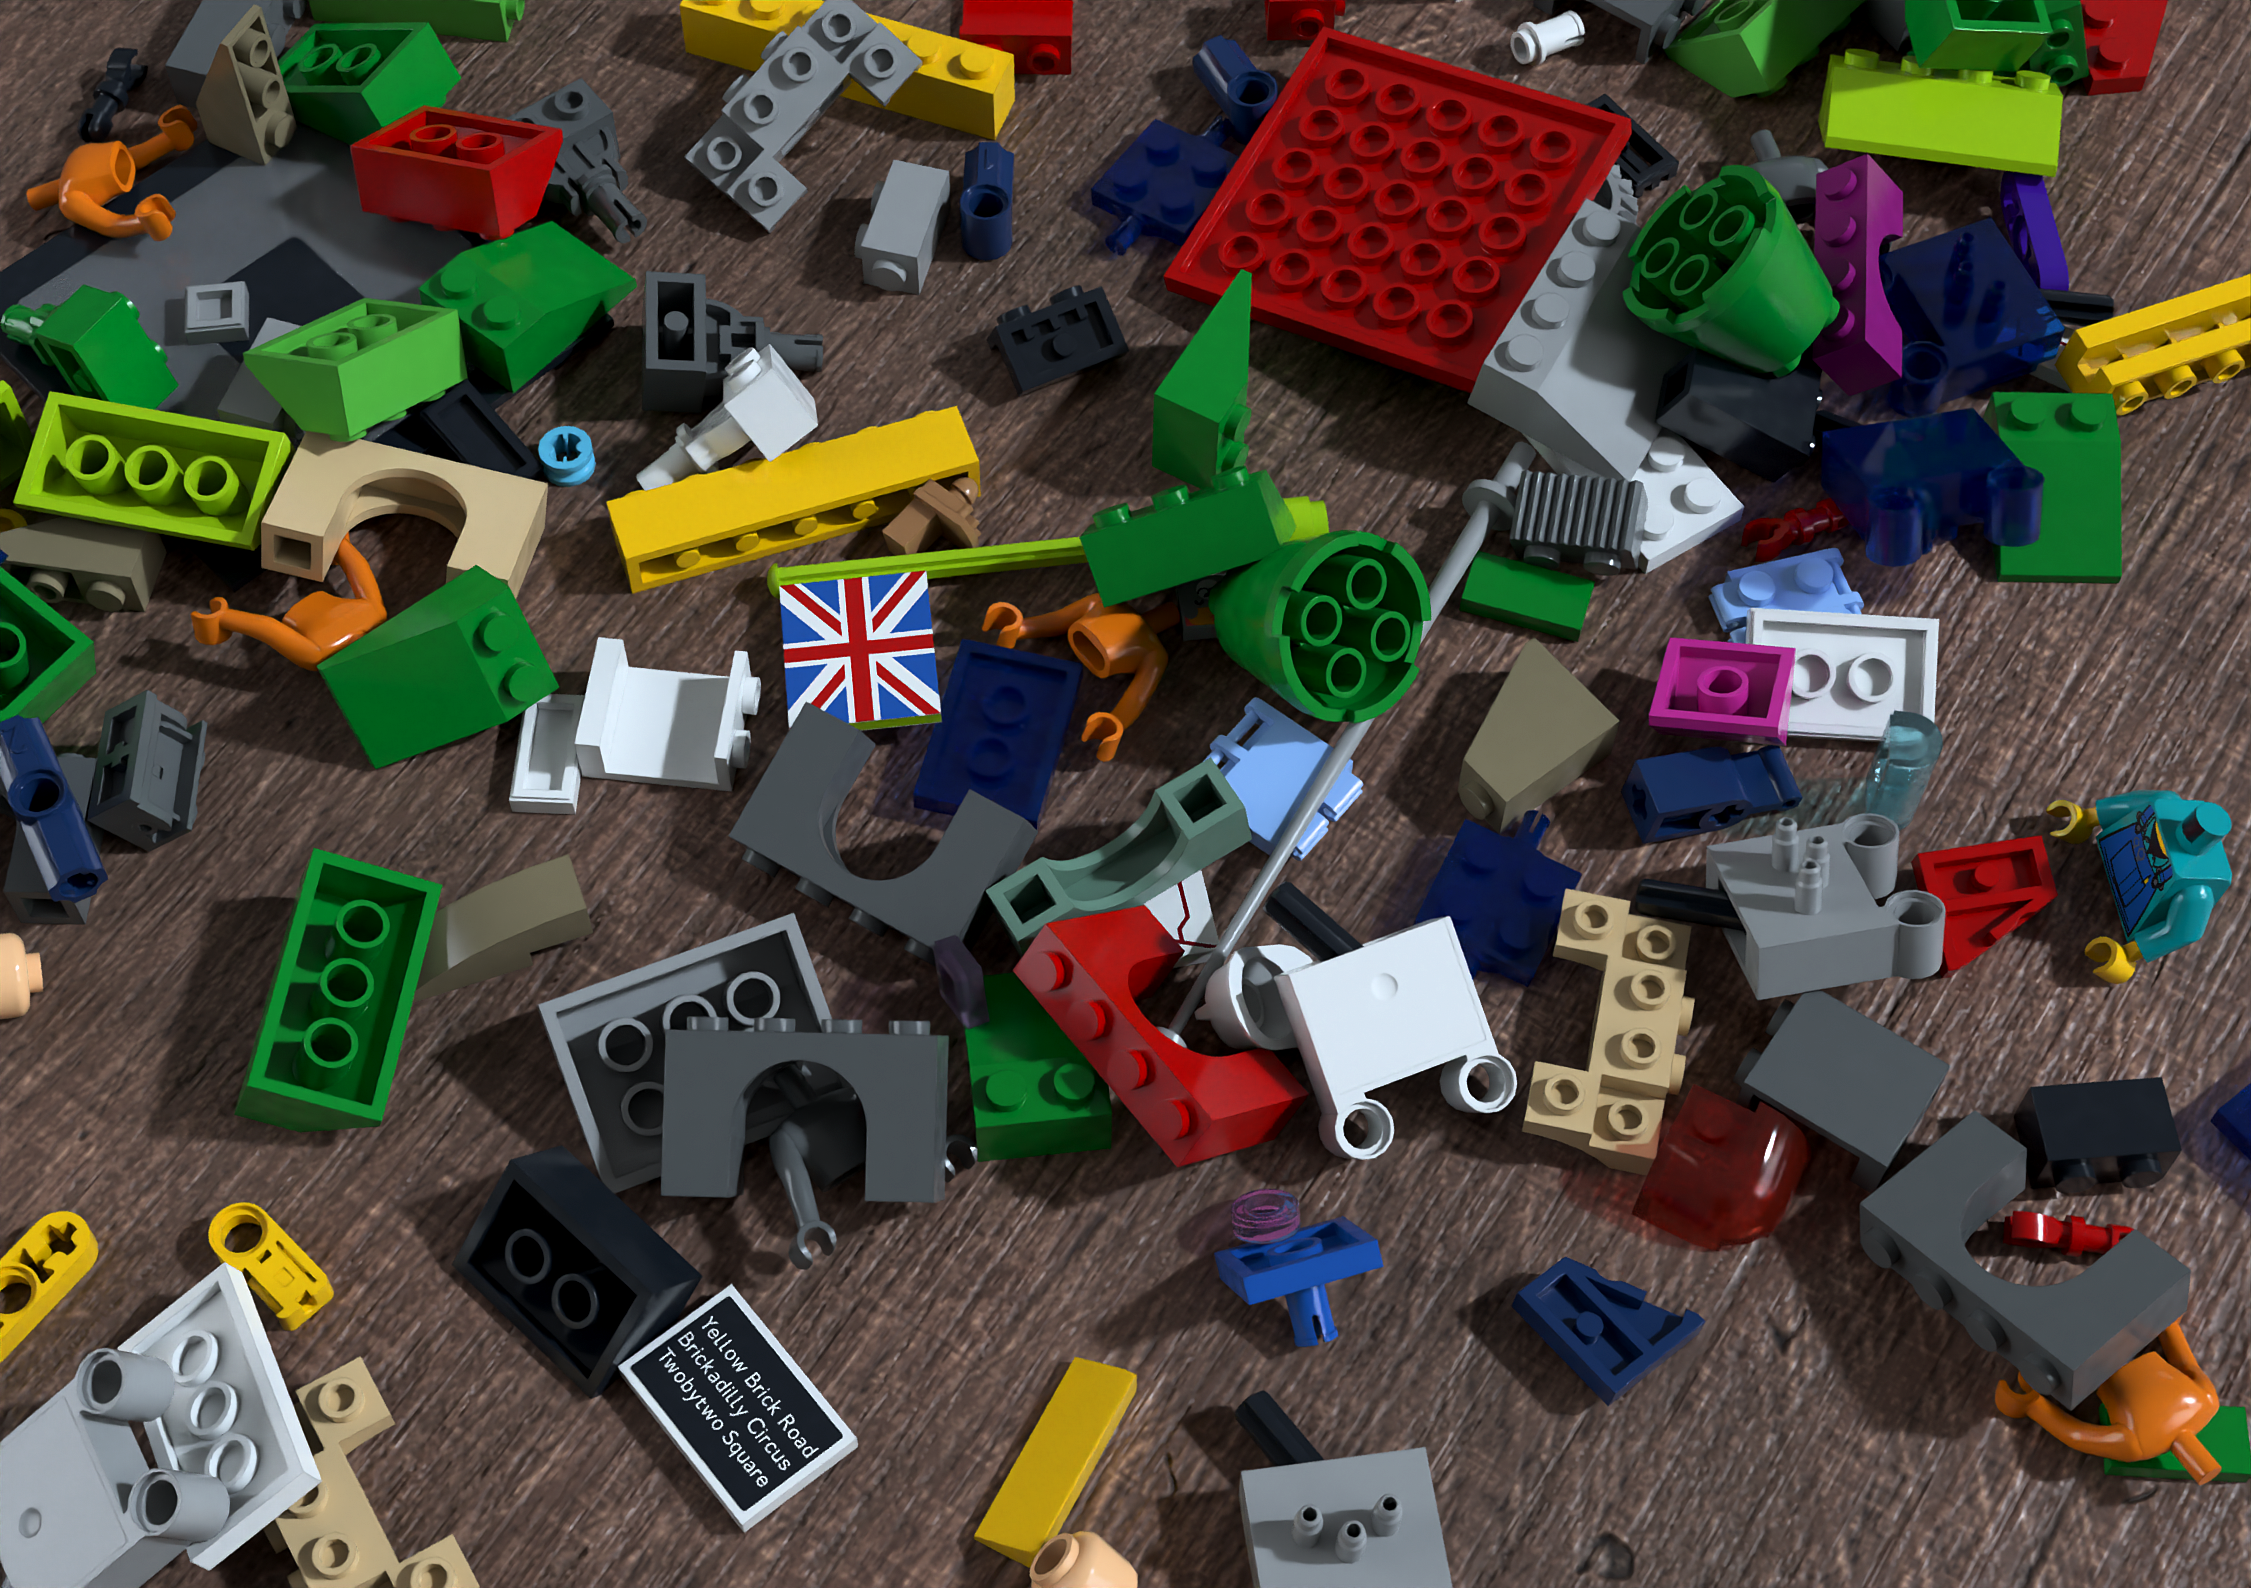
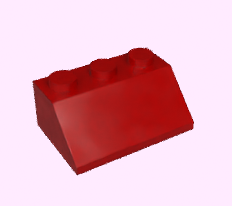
M423 105L350 145L362 211L387 216L388 220L392 222L416 221L432 224L433 228L438 231L463 230L479 233V236L485 240H500L510 237L514 234L515 228L537 216L563 142V134L560 128Z

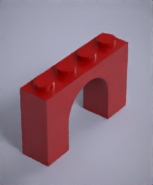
M1145 905L1046 923L1017 963L1013 972L1176 1167L1251 1147L1276 1138L1309 1096V1093L1272 1051L1257 1048L1223 1057L1207 1056L1194 1052L1177 1044L1160 1032L1149 1022L1134 1002L1135 1000L1152 997L1185 952Z

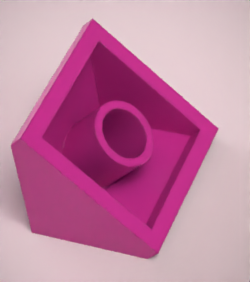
M1669 637L1649 712V726L1662 735L1786 746L1796 648Z

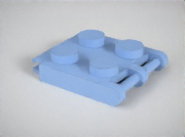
M1829 548L1728 571L1725 582L1710 589L1712 594L1708 596L1723 632H1731V639L1728 642L1746 644L1747 610L1750 608L1862 614L1860 610L1864 607V603L1858 592H1851L1840 568L1844 563V559L1839 549Z
M1254 697L1244 708L1246 715L1227 736L1218 735L1210 744L1212 752L1205 760L1211 757L1216 765L1220 761L1226 763L1220 771L1245 806L1252 840L1249 842L1270 856L1334 748L1262 699ZM1255 723L1260 726L1242 747L1237 744ZM1349 759L1290 856L1294 859L1302 861L1328 831V820L1336 822L1363 792L1361 788L1364 784L1352 774L1353 761Z

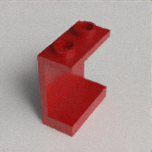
M963 0L962 26L959 27V39L1014 54V74L1071 75L1073 0Z

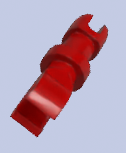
M1835 496L1817 502L1816 508L1808 511L1799 507L1785 513L1784 519L1759 518L1752 520L1744 527L1741 546L1747 547L1751 542L1759 541L1755 561L1765 562L1779 556L1781 551L1786 549L1791 542L1800 546L1812 541L1815 533L1823 530L1831 533L1846 527L1851 521L1853 507L1846 498Z
M2013 1211V1216H2005L2003 1243L2029 1248L2058 1247L2061 1248L2063 1255L2079 1257L2082 1251L2100 1253L2103 1256L2119 1240H2122L2135 1228L2116 1224H2107L2105 1227L2088 1225L2083 1217L2067 1215L2064 1221H2059L2054 1217L2044 1214Z

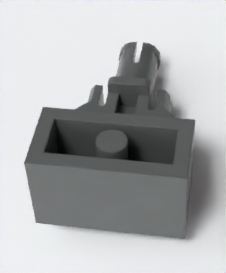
M582 78L506 118L508 120L562 129L563 142L542 201L546 200L552 203L564 204L575 216L582 213L581 203L586 215L597 216L620 243L631 241L630 235L623 227H626L635 238L644 232L647 226L645 215L621 192L628 185V176L625 169L618 163L621 157L613 112Z
M646 271L642 307V410L702 413L703 397L723 394V379L729 375L725 370L726 366L750 347L760 352L767 345L771 344L790 369L821 372L823 363V335L770 332V327H764L763 317L743 316L739 311L726 303L707 299L706 274Z

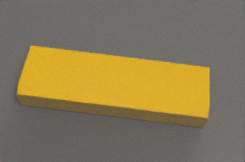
M1074 1357L977 1529L974 1540L1028 1568L1031 1567L1039 1550L1050 1539L1058 1535L1137 1391L1136 1374L1119 1367Z

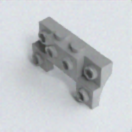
M826 0L802 27L798 25L789 36L784 31L777 34L761 54V58L765 61L751 78L744 73L731 84L722 97L727 103L721 110L723 115L685 155L686 161L696 171L745 211L769 234L800 197L803 198L808 192L807 188L779 162L852 83L851 78L885 107L903 83L915 70L918 71L923 65V61L881 22L877 24L852 0Z

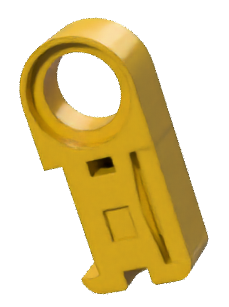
M246 1202L235 1203L222 1209L213 1218L209 1227L208 1238L220 1263L226 1262L243 1272L248 1286L276 1314L284 1330H296L333 1298L334 1290L326 1274L261 1207ZM243 1223H253L262 1228L260 1241L251 1250L235 1253L225 1248L226 1236L235 1226Z

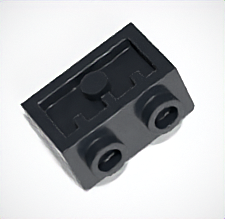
M1081 285L1073 286L1053 295L1049 299L1051 305L1031 313L1029 306L1024 305L1012 309L996 319L998 325L995 326L986 340L991 350L999 349L1019 397L1124 357L1129 352V348L1102 286L1085 293Z

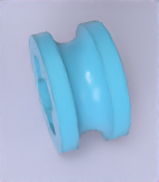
M562 426L547 432L540 440L538 452L541 464L544 466V476L549 482L557 486L572 487L587 481L594 473L596 462L591 439L585 431L577 427ZM571 451L577 452L578 457L572 461H568L566 456L563 457V462L557 461L556 456L562 452H567L568 457L571 456Z

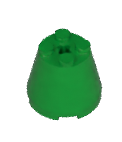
M1723 166L1718 178L1703 184L1694 191H1691L1686 185L1682 186L1650 217L1628 254V257L1635 265L1631 275L1630 287L1624 290L1622 294L1626 306L1632 313L1651 329L1691 347L1717 356L1750 373L1771 372L1776 377H1782L1792 372L1799 364L1801 354L1812 344L1821 330L1835 320L1840 309L1838 300L1833 297L1832 287L1779 192L1759 172L1748 166Z
M1356 530L1333 531L1285 542L1280 549L1261 560L1229 569L1222 581L1217 582L1212 587L1208 598L1209 609L1214 615L1217 637L1227 655L1299 711L1311 717L1332 722H1350L1354 724L1364 722L1384 713L1401 699L1420 670L1419 667L1414 665V661L1421 642L1423 621H1431V604L1428 588L1423 574L1412 556L1396 542L1387 541L1372 533Z

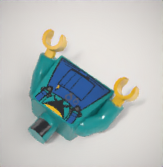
M2135 790L2097 799L2096 807L2088 809L2066 800H2056L2047 807L2046 813L2054 817L2063 818L2071 816L2070 824L2065 829L2050 832V835L2071 844H2080L2089 838L2094 827L2101 826L2103 830L2096 836V840L2128 944L2122 946L2109 937H2098L2087 944L2084 951L2086 956L2095 962L2108 961L2105 965L2093 970L2095 975L2109 983H2124L2133 975L2137 960L2144 958L2149 963L2190 945L2203 936L2213 907L2231 885L2232 872L2221 841L2230 832L2232 824L2228 813L2221 806L2201 800H2182L2180 795L2169 790Z

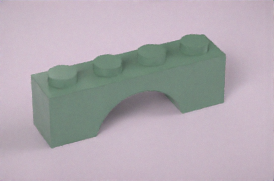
M1210 757L1156 789L1148 807L1139 819L1110 843L1089 854L1070 860L1055 861L1041 857L988 888L986 893L999 924L1022 958L1046 923L1141 906L1252 840L1246 809Z

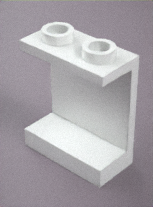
M598 637L574 743L582 777L732 792L736 769L746 768L749 760L751 737L750 731L744 730L747 714L756 715L760 703L761 681L759 677H751L748 652L735 651L730 677L629 667L622 639Z

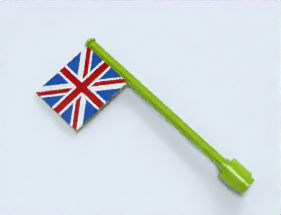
M1308 496L1283 498L1296 525V529L1289 541L1329 533L1324 500L1310 502ZM1080 537L778 568V563H774L767 573V585L770 593L775 598L780 599L789 730L806 701L860 731L942 722L927 579L1087 563L1088 560Z

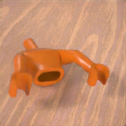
M177 105L168 109L160 116L158 125L163 132L141 144L128 148L121 141L81 145L67 158L60 179L27 190L28 202L35 211L59 204V209L67 219L104 236L120 239L149 234L154 241H163L170 236L173 228L171 221L176 217L175 210L163 195L158 193L145 198L137 205L135 214L131 215L116 214L101 206L112 198L127 193L132 189L135 171L144 168L174 149L177 151L189 149L195 138L192 132L197 129L198 123L185 106Z
M348 531L341 541L331 565H340L353 590L355 599L339 598L325 591H317L293 605L283 617L282 622L265 615L229 609L227 601L223 597H215L210 600L211 614L206 615L196 611L190 614L195 639L199 643L205 645L221 644L227 641L233 632L262 641L295 665L316 672L319 671L316 667L317 665L387 622V611L371 567L362 554L350 543Z
M1098 592L1079 599L1062 609L1023 618L1020 610L1012 604L1006 602L994 603L989 606L981 629L984 632L993 629L1002 630L996 646L1002 651H1010L1014 647L1016 640L1057 637L1068 633L1069 644L1075 655L1097 677L1104 679L1119 673L1135 674L1122 698L1110 713L1097 712L1088 718L1081 737L1083 742L1091 739L1102 740L1096 757L1102 762H1107L1114 757L1123 732L1140 716L1163 677L1168 665L1169 654L1157 634L1177 625L1180 622V612L1172 602H1166L1143 614H1139L1126 601L1104 608Z
M2183 1314L2158 1335L2167 1362L2155 1351L2146 1353L2121 1367L2098 1388L2096 1394L2107 1409L2112 1424L2110 1426L2083 1422L2066 1413L2051 1400L2035 1391L2025 1381L2020 1371L2018 1373V1382L2026 1394L2013 1392L2005 1380L2000 1379L1998 1381L1995 1391V1403L1998 1410L2011 1418L2021 1419L2027 1416L2058 1440L2080 1452L2124 1462H2137L2171 1451L2198 1485L2206 1484L2222 1470L2219 1463L2195 1436L2217 1414L2220 1405L2215 1386L2199 1367L2179 1325Z

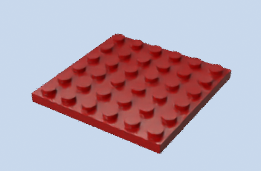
M1323 26L1163 277L1167 291L1215 307L1239 271L1243 269L1252 273L1250 319L1471 393L1484 361L1585 199L1594 200L1632 135L1631 118Z

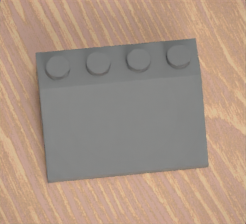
M1586 198L1484 361L1467 404L1607 479H1626L1631 482L1663 427L1655 422L1663 376L1695 348L1651 329L1626 306L1622 292L1630 287L1631 275L1635 265L1628 257V254L1642 229L1631 221Z
M794 913L536 1005L601 1182L614 1194L661 1176L666 1030H687V1017H728V1031H754V1018L795 1019V1032L821 1033V1019H832ZM812 1061L795 1062L817 1096L837 1089L852 1087L842 1075L825 1065ZM785 1067L770 1075L753 1096L746 1117L745 1145L770 1136L780 1123L794 1112V1109L773 1080V1077Z

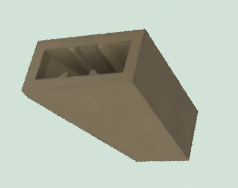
M1535 637L1525 643L1463 759L1457 792L1463 805L1475 818L1479 820L1485 819L1498 834H1501L1612 753L1620 722Z

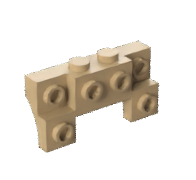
M1565 889L1553 957L1591 966L1603 971V975L1599 985L1585 1071L1535 1061L1522 1132L1543 1136L1578 1148L1597 1158L1609 1168L1650 1176L1656 1160L1665 1098L1667 1093L1679 1095L1685 1069L1686 1056L1674 1054L1677 1035L1688 1036L1695 998L1683 996L1687 974L1685 966L1692 926L1628 914L1630 901Z
M361 1356L296 1390L295 1392L300 1402L293 1406L322 1482L263 1528L276 1554L289 1547L299 1567L298 1570L287 1575L291 1587L480 1588L453 1534L402 1562H399L346 1458V1455L356 1447L395 1425Z

